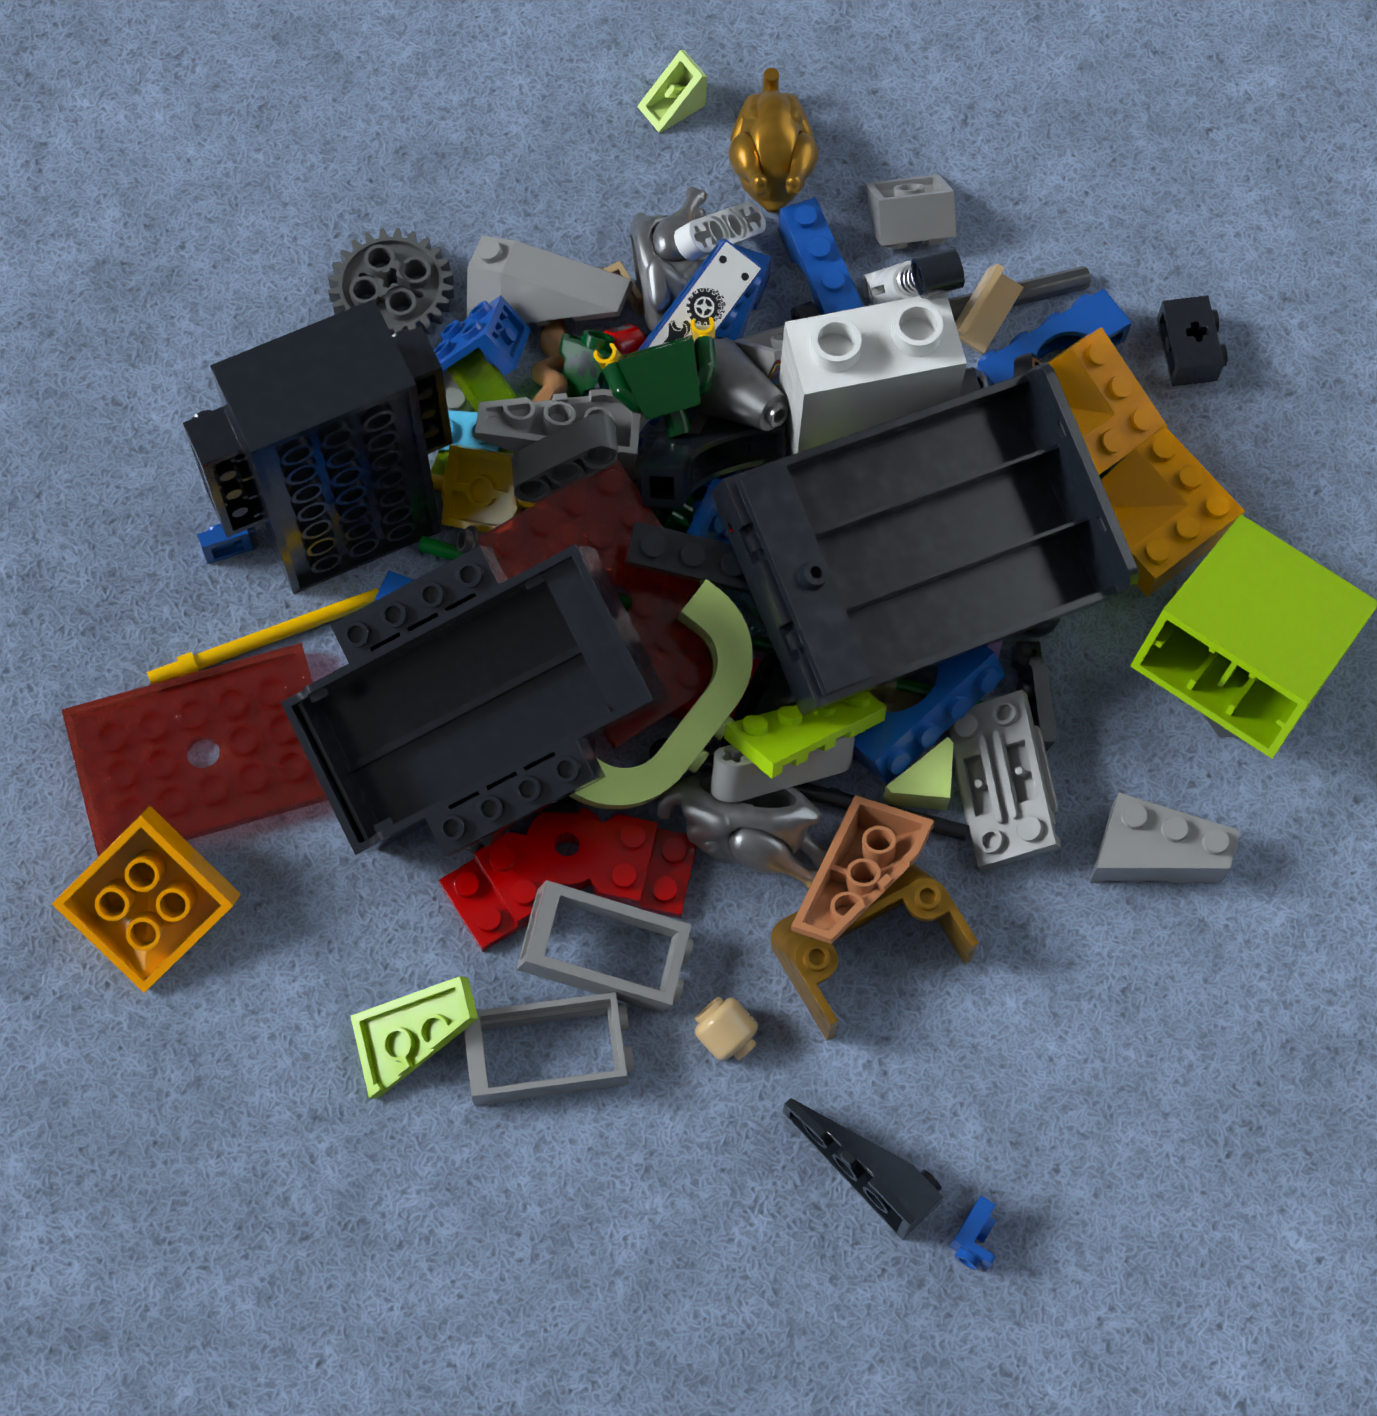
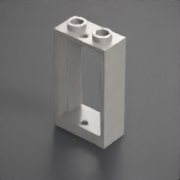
M546 880L537 890L516 970L595 994L616 992L617 1000L662 1013L672 1006L673 1003L676 1004L679 1001L683 990L684 980L679 978L682 963L686 964L693 948V939L688 938L691 924ZM558 903L672 937L660 989L656 990L545 956Z
M616 992L477 1010L478 1019L464 1030L471 1096L474 1106L628 1085L627 1072L635 1071L632 1046L623 1047L621 1033L623 1030H629L626 1004L618 1005ZM607 1014L614 1071L489 1087L483 1039L484 1030Z

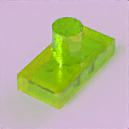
M479 347L447 368L476 412H478L479 402L518 398L497 367L486 361Z

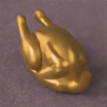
M772 67L767 68L763 74L762 92L748 96L741 108L731 132V144L728 155L734 172L740 177L742 187L750 197L768 213H779L780 208L785 207L803 189L806 178L811 175L817 165L819 152L809 121L798 97L790 93L780 92L778 70Z

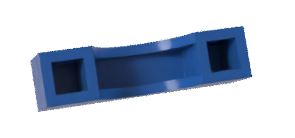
M817 198L780 208L779 235L791 262L797 263L803 271L819 313L824 315L864 307Z
M1103 288L1093 295L1087 293L1081 296L1065 312L1061 314L1055 312L1049 315L1041 323L1040 327L1030 333L1028 331L1019 333L1011 340L1008 346L1000 351L994 349L987 352L978 361L977 370L986 376L988 386L1013 378L1014 361L1021 355L1034 353L1040 359L1052 351L1069 348L1083 337L1101 327L1113 345L1117 346L1126 340L1132 322Z
M986 646L937 665L938 675L936 683L931 692L921 702L906 710L886 712L885 721L855 736L853 748L855 759L886 785L898 774L904 772L914 759L925 749L932 746L958 719L963 718L971 707L988 692L995 689L998 683L1005 677L1004 671L993 650Z

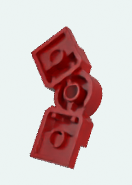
M582 807L579 814L541 813L530 825L527 835L508 832L489 847L485 846L473 853V860L438 881L481 951L484 952L528 925L537 890L546 880L577 890L590 886L593 893L597 896L652 913L681 919L697 846L689 841L687 834L658 828L657 822L617 814L602 823L593 812ZM564 842H572L579 847L578 851L571 856H563L556 849Z

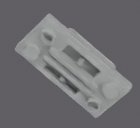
M1019 690L974 705L963 718L958 719L949 728L951 740L954 743L953 762L966 824L969 825L968 833L972 837L978 868L986 871L1061 848L1059 837L1055 834L1053 826L1056 824L1054 813L1058 810L1057 798L1042 732L1033 723L1027 694L1023 690Z

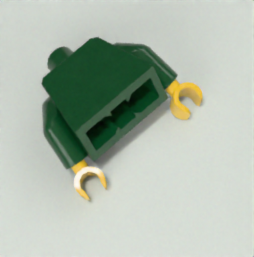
M709 317L710 326L706 330H698L694 318L690 323L692 335L622 356L613 343H609L612 355L608 359H602L599 352L595 350L593 353L594 358L603 369L612 395L632 413H643L646 420L663 416L669 437L691 431L692 428L686 408L701 404L700 396L710 391L717 367L715 342L713 339L715 337L713 318Z

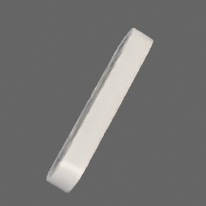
M747 201L692 220L675 231L674 239L681 255L689 261H695L708 256L720 239H727L733 245H738L756 237L765 231L766 222L759 207L753 202Z

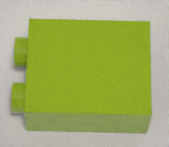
M1240 514L1164 607L1130 667L1273 759L1376 610L1377 600Z

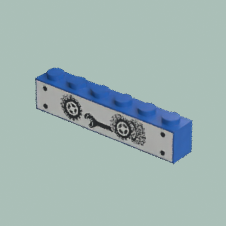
M720 239L638 351L692 335L690 323L694 318L698 330L709 328V317H712L714 320L715 333L719 328L726 330L738 314L734 307L743 295L748 299L762 282L758 275L763 270V267L727 239ZM641 413L638 449L644 440L640 437L643 430L648 424L655 426L662 416L646 420L643 413Z

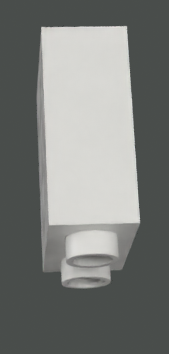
M947 293L925 299L917 296L785 322L778 389L787 398L788 414L785 419L787 420V456L959 397L967 362Z

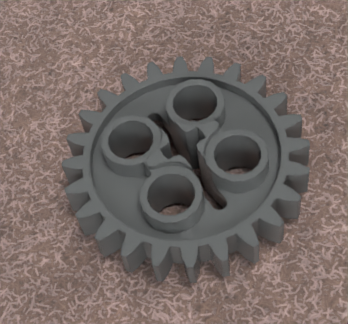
M383 228L380 229L379 238L375 240L368 232L365 233L366 243L363 245L353 239L351 241L352 253L346 250L340 251L343 263L333 262L332 267L335 275L328 276L329 285L332 288L328 290L330 302L333 303L334 315L374 299L392 335L400 330H412L419 326H422L424 332L430 335L432 334L431 321L442 325L443 317L441 312H450L451 310L450 300L448 299L454 298V288L451 286L454 284L453 272H450L448 258L442 259L440 247L431 249L428 237L417 243L415 231H412L407 238H402L401 230L397 228L393 237H388ZM379 263L388 264L385 267L381 268L374 267ZM413 275H423V276H424V277H422V278H420V279H416V280L410 279V277H412ZM363 295H373L370 299H359ZM398 307H409L406 311H395Z

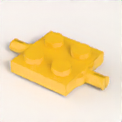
M450 445L448 464L443 475L431 473L434 490L441 491L443 502L442 525L463 529L471 525L476 526L478 531H484L489 534L509 538L518 537L520 515L523 507L542 511L546 503L524 502L517 499L514 495L511 461L513 454L463 445Z

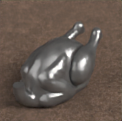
M689 187L685 192L686 201L682 208L669 216H646L645 213L639 212L635 215L631 224V244L638 290L643 297L641 306L644 320L651 331L707 257L705 256L695 261L685 259L679 252L674 239L675 231L692 220L706 216L705 210L698 208L707 200V193L702 189Z
M707 771L678 781L661 795L657 803V816L662 819L672 818L674 806L680 804L683 814L687 818L686 831L689 841L703 852L724 863L730 864L733 862L761 873L785 874L801 881L809 889L828 851L827 848L816 843L807 833L809 826L816 825L819 822V809L794 787L740 802H724L716 799L711 794L712 771ZM798 849L802 850L810 858L812 865L818 869L809 868L795 860L793 855Z

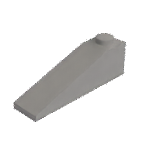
M482 235L468 265L467 318L471 310L480 302L486 300L490 303L500 295L525 323L535 322L537 327L550 325V320L572 318L576 322L620 316L633 282L629 278L516 240Z

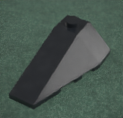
M792 1098L784 1103L783 1113L902 1240L940 1205L944 1198L939 1193L942 1187L927 1170L923 1169L920 1172L913 1164Z

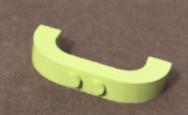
M706 579L677 617L680 622L695 632L705 642L710 651L713 668L706 690L653 758L642 765L631 768L614 767L597 758L606 777L570 795L571 798L602 809H627L646 804L670 789L687 769L695 773L710 754L704 750L710 739L714 736L720 741L725 733V724L735 721L729 715L742 698L751 676L753 662L752 642L747 624L736 605L709 580Z

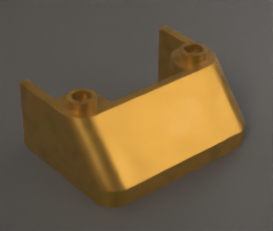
M914 863L836 939H840L904 904L914 918L924 922L938 921L964 965L972 961L979 944L945 887ZM797 911L780 920L774 926L771 933V947L826 1041H828L835 1035L838 1019L817 985L826 981L835 973L838 965V955L832 944L791 931V925L798 913Z

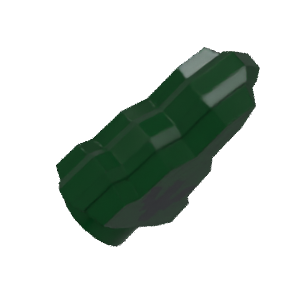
M584 330L582 337L562 334L559 354L564 359L562 374L565 375L568 383V398L589 396V390H610L603 369L595 360L593 353L597 350L602 359H608L612 355L609 343L614 344L615 342L613 336L596 330Z

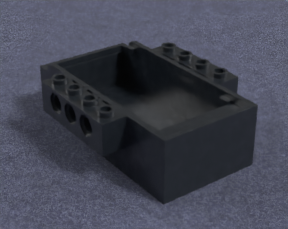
M373 299L210 365L222 407L215 410L201 411L195 414L191 420L183 422L208 498L227 538L262 523L265 534L293 594L417 543L421 540L422 536L431 537L441 533L428 454L453 444L442 366L422 326L412 330H400L392 335Z
M574 544L508 580L492 548L478 546L336 621L330 626L349 664L307 685L303 690L280 703L355 855L379 850L428 824L445 857L456 854L605 778L606 776L589 741L670 700V697L597 551L593 548Z

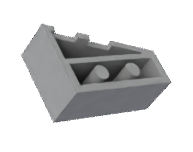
M1119 792L1110 810L1090 882L1129 881V883H1142L1143 881H1168V883H1221L1230 870L1240 830Z

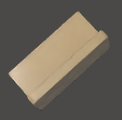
M999 263L987 269L955 322L960 341L980 354L985 353L1024 288L1004 275L1002 272L1005 267Z

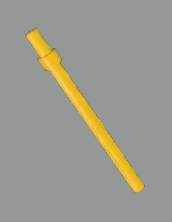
M377 588L194 655L192 651L176 657L177 661L146 673L152 687L182 676L186 680L199 675V670L348 616L374 602L379 591Z

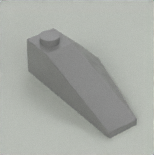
M607 389L589 390V396L568 398L566 393L553 394L552 400L532 402L527 397L479 402L474 438L515 453L593 414L608 415L615 422L619 459L616 464L601 472L628 475L629 486H631L638 453L641 414L632 413L612 395L611 390Z

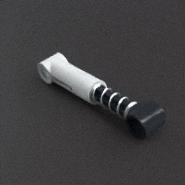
M953 247L919 256L911 261L902 262L861 276L863 294L865 298L869 297L871 301L868 306L917 296L925 299L963 288L965 284L963 266L957 251Z

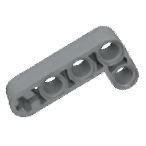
M843 736L837 738L835 747L825 752L818 748L808 754V760L798 766H794L791 763L784 765L782 774L773 779L734 746L721 747L714 752L711 794L716 799L724 802H740L843 773L851 768L855 736L852 738Z

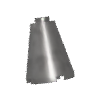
M714 337L717 367L710 391L700 396L701 404L690 407V409L764 431L780 426L788 414L786 396L732 340L727 337L721 339Z

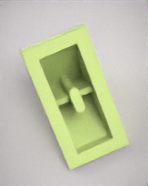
M680 50L637 107L655 129L662 133L706 106L707 76L685 50Z
M947 737L888 784L885 788L883 800L887 804L894 806L947 810L951 794L953 741Z

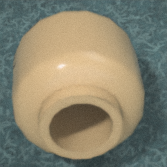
M718 996L695 1017V1020L698 1022L695 1028L696 1037L718 1060L723 1061L734 1056L739 1061L757 1044L752 1037L758 1030V1023L735 998L730 997L723 1000Z

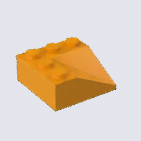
M1102 327L1083 337L1047 362L1052 366L1057 375L1098 475L1128 455L1135 447L1162 427H1167V424Z
M1166 426L1135 447L1101 479L1139 571V581L1136 585L1147 597L1212 549L1239 515H1244L1245 510Z
M149 806L55 899L52 905L145 993L234 906L241 893L166 820Z

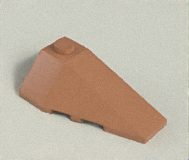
M855 795L791 925V931L832 944L919 858L934 826V820Z

